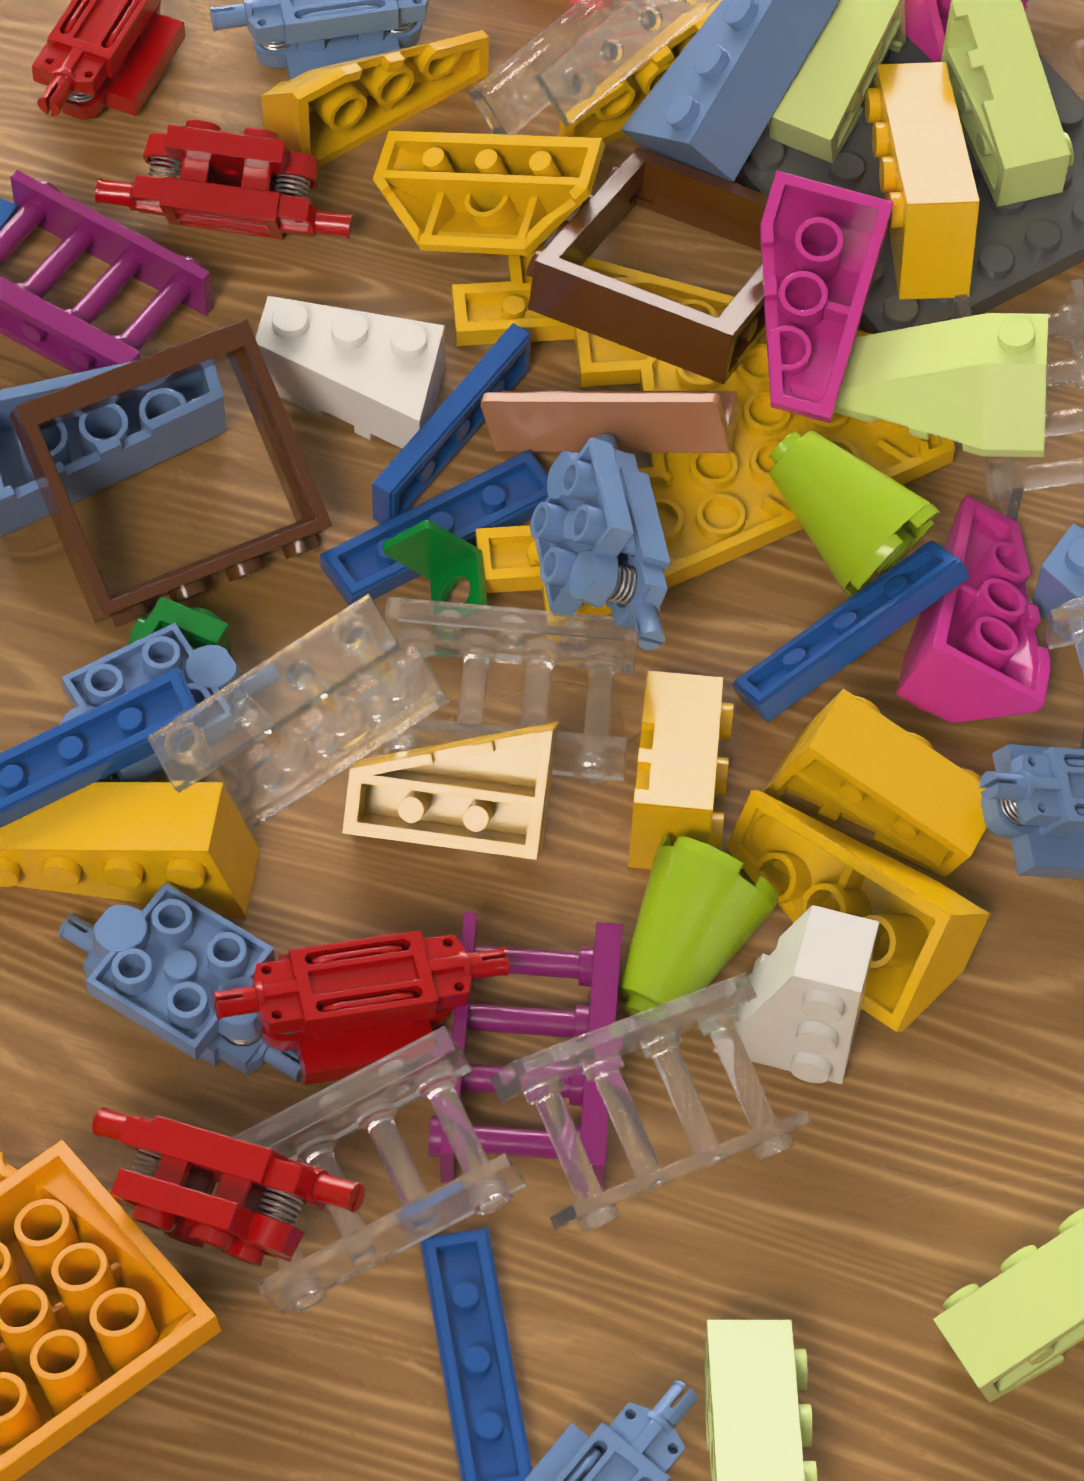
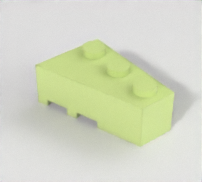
M840 0L768 122L770 139L832 164L834 163L863 114L864 108L860 106L865 98L866 88H875L877 64L882 63L888 49L899 53L906 42L905 0Z
M951 0L941 62H946L963 134L997 207L1062 193L1068 167H1071L1074 162L1073 146L1068 134L1063 132L1022 1Z
M1084 1208L1069 1216L1058 1228L1061 1234L1039 1249L1035 1245H1029L1008 1257L1000 1267L1003 1273L979 1288L977 1284H970L956 1291L943 1303L942 1308L944 1312L933 1319L989 1403L1063 1363L1064 1357L1062 1353L1084 1339Z
M707 1320L704 1389L706 1450H709L711 1481H817L816 1461H803L802 1447H811L812 1409L811 1404H798V1392H806L807 1353L806 1349H794L791 1320Z

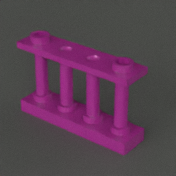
M16 170L10 177L14 204L18 205V212L0 230V266L37 226L59 237L62 241L23 284H14L0 276L1 334L76 374L141 359L139 350L180 303L205 316L213 309L210 271L206 270L197 260L189 256L181 257L62 194L48 181H38L19 170ZM84 251L111 265L72 310H62L42 299ZM132 277L159 291L120 336H110L91 325Z
M464 912L462 937H457V939L465 948L466 953L500 949V946L477 945V913ZM596 922L594 947L581 946V953L505 947L507 951L506 957L509 958V974L579 979L578 986L591 987L590 1006L576 1005V1012L471 1004L473 980H471L467 1004L454 1008L444 1116L431 1115L428 1156L440 1157V1182L454 1183L457 1152L564 1160V1167L577 1168L576 1193L603 1195L623 924ZM468 1030L574 1038L573 1045L587 1046L585 1066L572 1065L570 1072L467 1064L465 1062ZM463 1090L569 1098V1105L582 1106L581 1127L567 1126V1131L564 1133L461 1125Z

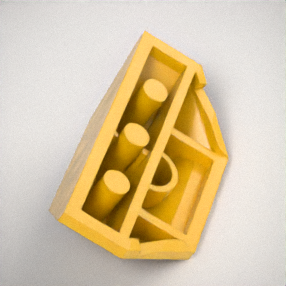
M388 131L373 181L421 251L529 256L591 195L605 143L602 138Z

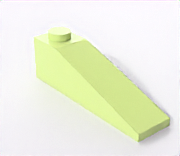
M985 313L856 337L833 412L869 423L881 419L909 428V435L926 440L932 434L962 443L963 451L979 456L1044 458L1049 314Z

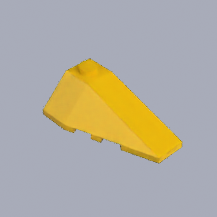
M483 30L307 70L289 81L278 83L270 91L261 95L263 129L278 134L279 140L286 141L289 151L301 152L316 157L319 167L488 76L489 36Z
M751 790L726 846L734 858L744 863L742 868L755 884L761 875L773 886L778 893L777 904L793 923L812 905L879 921L861 1009L896 1032H903L964 971L990 916V913L942 883L759 790Z

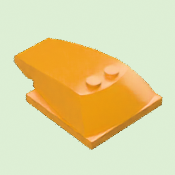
M63 1140L53 1145L19 1170L6 1163L4 1155L0 1151V1481H16L222 1331L216 1315Z

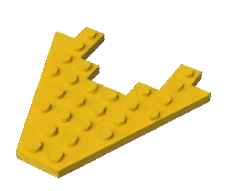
M540 244L529 256L506 255L509 281L452 284L456 346L495 344L514 323L530 332L531 342L575 339L580 387L640 384L641 391L737 392L740 412L730 453H649L650 467L638 468L640 472L649 474L671 563L664 572L667 588L700 576L711 569L803 529L769 475L770 470L775 465L769 458V455L793 431H796L802 437L807 432L813 430L901 485L953 463L955 445L954 441L932 434L928 440L909 435L908 427L881 419L869 423L833 412L830 423L771 408L766 332L723 385L528 310L532 277L526 275L527 268L534 253L538 249L544 250L547 247L546 245ZM590 257L582 264V267L716 318L721 315L734 299V296ZM858 330L856 337L871 335V333ZM530 525L476 529L475 544L477 548L482 550L486 593L542 590L547 638L560 637L612 614L611 607H607L606 603L601 608H595L582 603L573 617L550 612L545 584L540 577L541 566L535 538L531 535Z

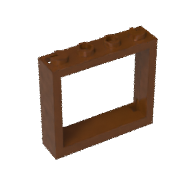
M637 147L621 166H613L603 186L596 193L591 192V195L582 203L580 211L570 222L565 220L561 223L553 241L544 250L538 249L534 253L526 272L527 276L532 277L528 310L724 385L766 332L762 265L721 315L716 318L582 267V264L635 205L761 251L760 225L769 195Z
M247 319L16 405L9 415L95 623L112 617L115 626L119 627L139 619L142 615L150 614L146 603L169 594L171 601L180 603L208 591L204 580L226 572L229 581L232 582L264 569L260 558L279 550H283L286 560L319 547L320 544L316 536L332 527L328 513ZM229 359L296 522L109 596L41 430Z

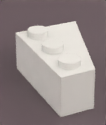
M273 296L267 297L255 339L279 397L320 417L326 412L354 425V433L370 441L375 435L403 449L433 415L445 370V325Z
M812 905L779 937L777 947L770 955L763 953L755 961L753 971L746 979L739 976L732 983L713 1052L791 1071L795 1077L810 1083L830 1081L842 1084L860 1017L879 921Z

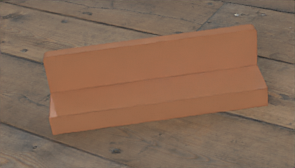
M502 391V393H484L481 401L482 412L495 451L525 452L527 450L531 452H580L590 437L595 438L601 434H612L617 439L618 450L623 452L730 453L740 412L736 391Z

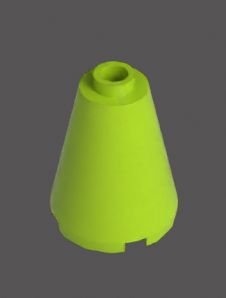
M813 430L807 432L802 437L796 431L791 432L769 455V458L775 463L769 472L771 479L839 586L849 598L873 582L870 577L875 572L881 574L886 569L890 570L897 565L934 524L932 519L941 513L931 502Z
M668 836L663 837L655 853L618 988L621 996L627 1000L624 1006L625 1011L636 1019L654 1027H659L662 1020L676 1022L773 912L778 902V893L773 886L761 875L755 886L739 874L744 863L709 844L689 837L678 836L672 845Z

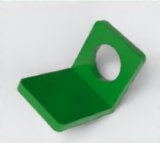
M429 520L422 521L383 543V553L386 556L430 580L435 630L446 633L486 612L488 605L482 550ZM467 579L470 584L467 600L457 610L450 611L447 600L451 589L459 581Z

